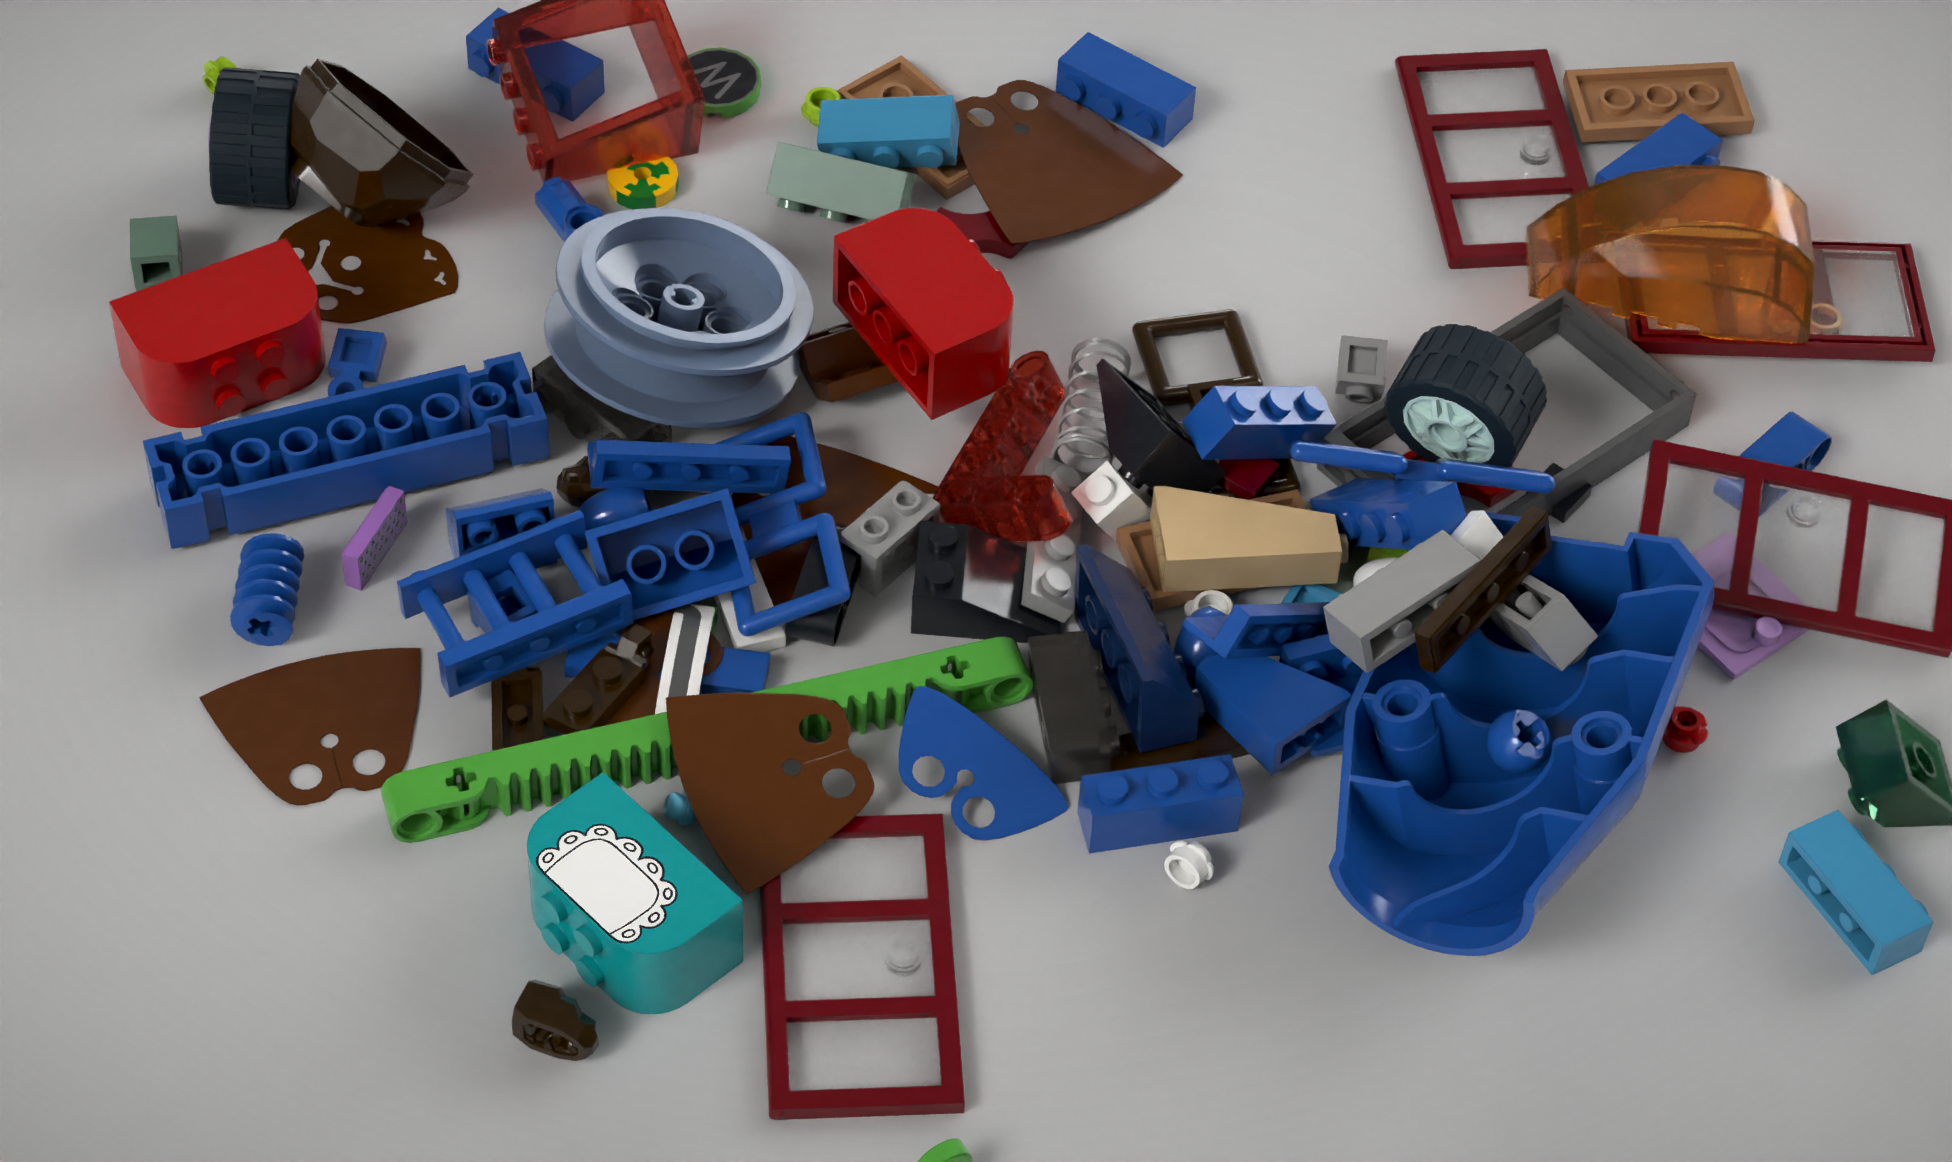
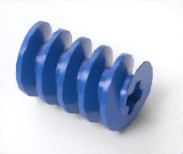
M277 533L261 534L252 537L244 544L241 550V562L238 566V578L235 583L236 592L233 597L230 621L234 631L246 641L262 646H276L288 641L293 633L292 623L296 616L294 608L298 602L297 592L300 588L299 577L303 570L304 548L297 540L287 535Z

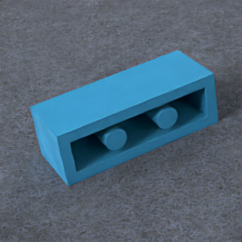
M953 95L821 100L817 136L818 149L821 152L892 169L896 167L924 166L935 168L944 165H956L960 121Z
M1839 810L1833 811L1788 833L1778 863L1871 975L1922 952L1933 925V921L1929 917L1926 908L1920 901L1915 900L1898 881L1891 866L1881 861L1866 843L1861 831L1856 826L1851 825Z

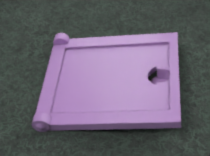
M1729 534L1723 535L1693 555L1714 580V587L1729 590L1736 542ZM1753 558L1748 594L1803 605ZM1712 609L1698 647L1734 680L1810 629L1781 624L1771 617L1756 619Z

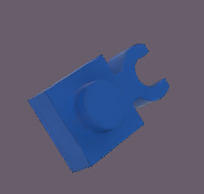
M338 328L328 364L329 373L334 378L328 386L329 397L364 389L363 381L377 382L387 346L384 333Z

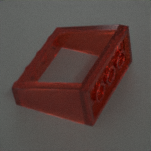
M541 0L493 20L492 39L486 40L488 57L492 66L498 65L500 68L499 81L503 97L506 101L512 100L515 108L513 109V121L519 136L525 135L528 142L526 153L532 171H539L543 184L546 180L557 176L562 180L574 181L606 174L607 170L619 169L668 156L674 159L698 153L705 98L665 0ZM629 26L658 99L559 139L524 48Z

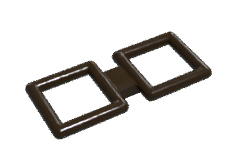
M1233 309L1136 322L1132 327V333L1153 395L1164 406L1188 403L1192 410L1214 386H1263V381L1240 317ZM1224 328L1241 377L1170 387L1154 338ZM1273 459L1280 464L1277 475L1278 480L1272 481L1259 497L1296 489L1300 492L1301 485L1292 460ZM1224 488L1209 491L1210 494L1240 498Z

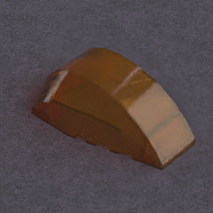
M1675 165L1632 172L1584 189L1553 206L1527 226L1525 241L1530 297L1544 300L1564 287L1584 304L1586 303L1589 306V303L1613 308L1612 315L1630 319L1631 313L1658 318L1657 325L1676 330L1678 323L1700 328L1699 335L1715 339L1808 343L1815 261L1807 204L1789 185L1760 171L1725 165Z

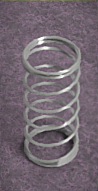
M1103 338L1086 339L1078 343L1072 351V364L1068 371L1069 381L1065 386V400L1061 404L1062 417L1057 423L1058 436L1054 441L1052 459L1065 464L1058 454V449L1061 445H1064L1068 450L1082 457L1103 458L1107 456V461L1112 465L1113 454L1109 447L1101 441L1107 439V432L1094 426L1080 425L1073 427L1067 420L1068 416L1076 412L1086 419L1105 421L1104 418H1096L1080 412L1082 410H1095L1104 413L1103 409L1097 407L1076 408L1070 399L1080 394L1091 401L1102 403L1101 399L1093 398L1083 393L1087 391L1100 392L1099 388L1080 390L1075 385L1074 380L1080 376L1099 383L1098 376L1090 374L1097 373V370L1085 371L1079 366L1078 362L1085 357L1107 355L1116 358L1125 367L1122 373L1129 376L1131 367L1130 355L1125 348L1112 340ZM1097 344L1109 346L1123 355L1125 360L1118 355L1101 351L1085 353L1078 358L1076 356L1084 347ZM1073 369H1074L1078 374H1076V375L1073 376ZM1072 386L1076 391L1069 395V388ZM1068 403L1072 410L1065 413L1066 405ZM1064 422L1069 428L1061 432ZM1077 429H1092L1103 433L1105 436H1091L1083 434ZM1070 431H1073L1074 433H1076V434H1072V435H1066V434L1069 433ZM1067 442H1089L1098 446L1105 453L1100 455L1084 454L1071 448ZM1093 472L1083 473L1086 474L1087 479Z

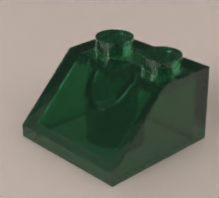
M1887 699L1836 726L1841 746L1837 749V755L1842 766L1848 772L1851 787L1848 789V796L1859 814L1868 815L1884 828L1952 826V782L1940 740Z

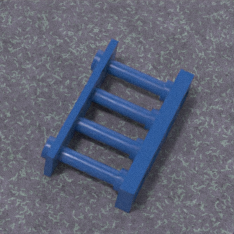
M581 510L563 517L553 518L545 524L430 569L417 571L409 577L397 581L401 613L404 618L407 619L425 612L445 647V650L438 652L437 655L441 683L449 698L634 624L632 595L624 580L621 579L602 586L581 552L582 549L587 548V540L584 533L586 531L585 517ZM562 558L584 595L561 604H556L535 568ZM508 569L517 576L538 613L516 622L509 621L487 583V580ZM467 591H469L492 631L464 641L443 604L466 596Z

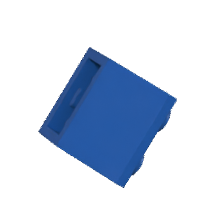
M541 488L446 508L448 539L454 559L545 524L555 518L554 499L551 491ZM554 560L542 566L558 563V561Z

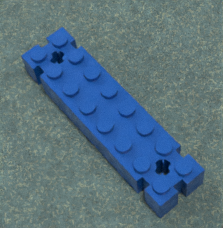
M521 352L483 360L484 369L468 373L465 365L203 426L201 427L202 436L187 440L183 439L182 432L143 440L150 482L158 507L161 509L162 520L171 549L210 540L209 531L222 527H227L229 535L376 500L379 499L388 486L403 490L405 493L494 471V461L506 458L511 460L512 466L549 458L547 417L537 392L532 393L531 377Z

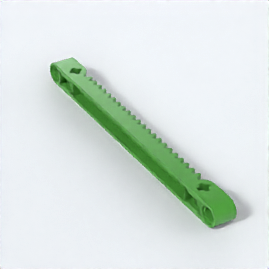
M994 637L751 693L801 694L831 700L842 708L850 727L853 726L862 735L866 734V726L869 722H872L879 730L885 729L887 718H892L899 726L903 725L909 702L914 690L918 686H926L939 691L956 702L957 692H961V700L958 703L976 714L1020 702L1032 691L1033 681L1017 642L1009 637ZM951 663L952 669L948 671V665ZM667 712L394 774L384 782L381 788V795L394 838L401 842L413 843L468 831L480 826L488 818L491 809L499 808L506 816L512 815L513 804L519 803L528 812L532 811L533 800L538 798L546 807L552 806L553 795L559 794L565 799L573 793V790L580 789L603 772L612 781L618 780L626 789L631 788L634 776H639L645 784L651 783L652 773L656 771L666 780L671 779L672 768L677 767L669 734ZM817 714L804 717L799 725L800 735L806 741L809 740V736L814 735L820 742L828 739V732L832 730L829 721L822 715ZM457 775L461 776V782H456ZM465 804L469 805L468 814L464 813Z

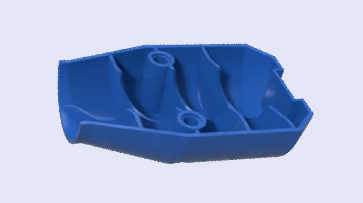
M1486 512L1503 537L1521 519L1518 516ZM1629 532L1624 546L1551 536L1552 549L1529 574L1562 593L1598 635L1588 646L1585 655L1576 663L1568 665L1563 671H1560L1500 633L1488 619L1435 674L1420 668L1416 642L1369 673L1363 670L1345 711L1336 849L1328 866L1341 894L1362 916L1380 929L1405 942L1427 950L1451 955L1481 956L1501 952L1514 946L1526 936L1536 914L1633 808L1645 785L1711 613L1715 595L1714 580L1679 539ZM1515 709L1529 711L1541 717L1550 730L1552 740L1551 752L1542 767L1523 775L1506 772L1495 765L1487 750L1486 736L1492 723L1498 716Z

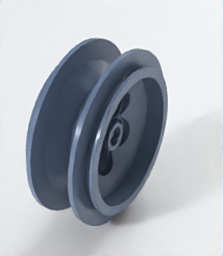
M673 208L623 210L595 218L576 229L562 245L555 270L558 289L550 298L546 308L544 336L550 353L558 366L573 382L591 396L624 413L655 423L686 428H721L747 423L763 417L780 406L791 394L799 373L800 358L798 350L805 343L814 319L813 298L807 283L796 267L777 249L764 240L731 222L704 213Z

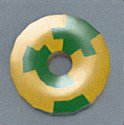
M635 149L622 153L609 164L607 170L609 195L616 203L628 209L659 208L666 205L676 196L679 187L677 165L669 156L657 150Z

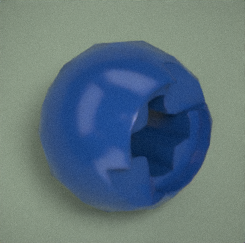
M1515 709L1498 716L1492 723L1486 736L1487 750L1494 764L1506 772L1523 775L1542 767L1552 749L1551 733L1546 722L1534 713Z

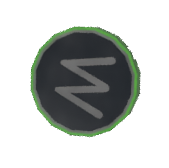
M722 47L702 49L689 54L678 63L674 73L675 95L685 109L696 115L709 117V113H720V118L733 117L746 112L757 102L761 88L760 70L749 56L737 50Z

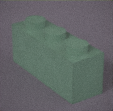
M778 141L766 195L778 197V207L803 212L805 204L822 208L820 217L846 223L849 214L865 218L864 223L895 210L908 208L916 174Z

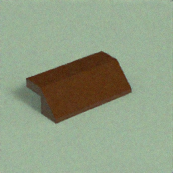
M850 322L809 334L805 343L798 350L800 358L799 367L817 399L835 402L898 381Z

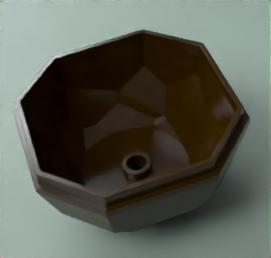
M317 58L312 66L306 65L303 68L292 107L290 146L296 161L290 169L301 181L346 218L357 225L375 228L378 224L393 222L450 203L470 188L467 183L474 174L453 150L388 96L339 64Z

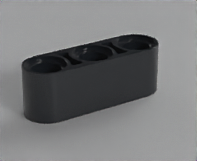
M835 523L851 591L850 598L844 603L786 623V636L833 647L836 645L861 570V555L841 542V532L848 525ZM818 536L812 538L791 600L829 587Z

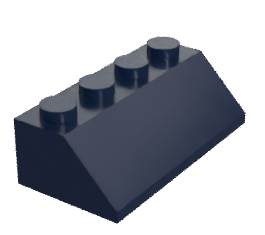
M1086 544L1076 546L1074 618L1139 752L1143 753L1197 740L1198 718L1204 716L1203 700L1197 688L1191 689L1187 681L1183 658L1180 654L1174 655L1170 648L1169 634L1165 623L1162 620L1157 621L1153 614V605L1148 589L1146 587L1140 588L1131 569Z

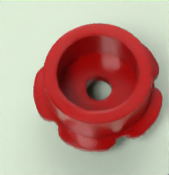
M1676 706L1673 709L1662 740L1667 747L1676 752H1692L1706 741L1709 733L1706 729L1708 722L1699 711L1690 707Z

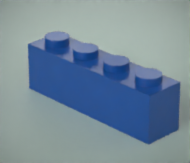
M1356 478L1310 499L1314 511L1335 514L1339 534H1346L1349 546L1412 550L1416 545L1426 541L1441 530H1444L1451 536L1467 517L1457 483L1449 481Z

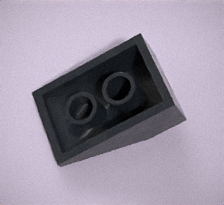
M1102 358L1096 366L1109 450L1122 463L1118 472L1137 489H1140L1144 484L1147 485L1146 492L1151 497H1153L1154 486H1168L1209 493L1226 474V471L1215 460H1202L1186 428L1155 396Z
M920 521L912 595L911 634L983 640L994 637H1009L1019 643L1058 646L1060 621L1021 605L1026 548L971 525Z

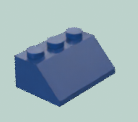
M729 488L584 531L601 585L606 586L623 579L632 595L633 620L756 583Z

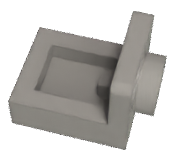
M1341 336L1335 394H1343L1347 400L1359 403L1371 402L1373 398H1382L1386 381L1384 376L1388 340Z

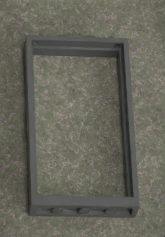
M1564 287L1492 331L1499 338L1513 344L1521 353L1529 351L1557 333L1654 411L1554 475L1553 478L1556 485L1552 492L1547 494L1528 492L1496 514L1522 517L1534 506L1547 511L1548 516H1550L1553 505L1587 483L1591 484L1592 488L1649 452L1654 439L1665 441L1689 426L1697 394L1686 386L1683 381L1676 378L1656 362L1650 354L1641 350L1625 337L1620 330L1610 325L1590 309L1586 303L1584 304ZM1386 397L1332 429L1321 442L1371 449L1395 434L1394 428L1391 427L1387 419V412L1384 407ZM1317 464V469L1337 486L1356 478L1395 479L1389 473Z

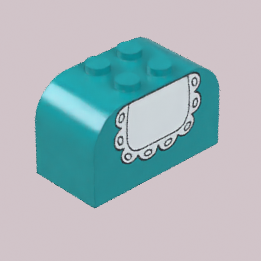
M604 772L549 809L532 826L527 839V856L534 921L540 929L546 944L553 952L558 955L564 953L576 965L579 975L589 986L593 988L598 986L621 1007L641 1014H662L676 1010L687 1004L743 962V900Z

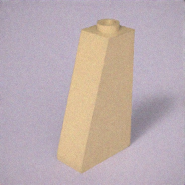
M1154 486L1150 521L1163 592L1337 583L1340 564L1347 563L1348 561L1346 534H1339L1335 514L1168 486Z

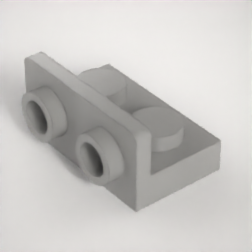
M900 481L841 532V542L861 555V588L876 597L916 562L920 521L939 522V502L907 481Z

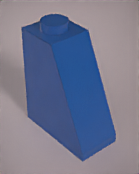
M1212 653L1206 656L1196 667L1194 688H1197L1201 694L1204 710L1271 775L1344 729L1345 711L1352 695L1342 687L1269 657L1225 659L1220 654Z

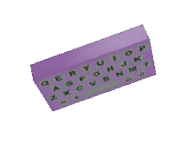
M388 486L342 551L343 569L347 586L363 590L407 525L405 494L403 490Z

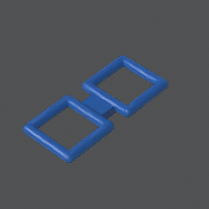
M805 412L795 413L714 443L767 445L795 434L805 482L736 507L735 510L740 527L749 523L751 525L753 538L745 541L750 560L818 536L829 587L755 613L750 586L732 590L731 596L740 634L746 637L844 603L851 595L834 518L829 513H821L802 520L799 505L822 497L827 490L812 421Z
M1299 439L1294 440L1289 446L1291 457L1296 461L1391 473L1397 479L1445 480L1543 494L1552 492L1556 485L1555 479L1551 475L1536 470L1445 458L1437 459L1435 462L1406 459L1397 452Z

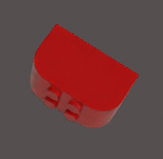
M922 208L895 210L834 235V305L931 420L986 397L1004 384L1010 365L1014 298L1003 273L998 268H993L982 256L974 240L967 239L960 229L944 215Z
M287 238L109 301L121 368L149 414L157 421L168 426L177 428L202 427L227 417L235 416L267 402L278 400L312 384L320 376L325 366L326 357L317 287Z

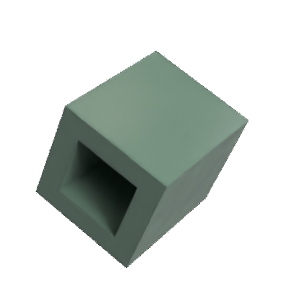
M177 215L130 219V260L136 291L182 275V246Z

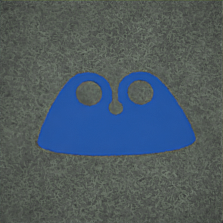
M918 686L914 690L907 708L900 738L898 757L899 773L902 782L919 796L935 798L943 796L957 783L958 772L961 770L971 771L975 779L973 784L962 787L951 803V816L955 825L962 833L972 839L984 841L1004 838L1035 828L1067 810V801L1052 780L1030 758L993 727L939 691L926 686ZM931 756L943 764L945 770L944 778L938 785L931 787L923 786L914 778L912 773L913 765L920 757ZM983 797L993 805L995 817L992 823L982 828L968 824L963 816V806L970 798Z

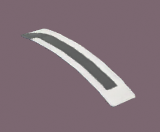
M686 604L675 608L663 663L655 714L667 712L666 697L699 695L715 612L714 607Z

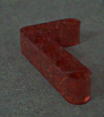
M1044 351L1028 352L1016 359L1011 365L1006 381L994 393L935 491L933 499L940 503V516L944 523L971 525L1009 542L1052 540L1065 533L1071 526L1073 521L1072 515L1054 480L1050 476H1020L1065 400V387L1048 354Z

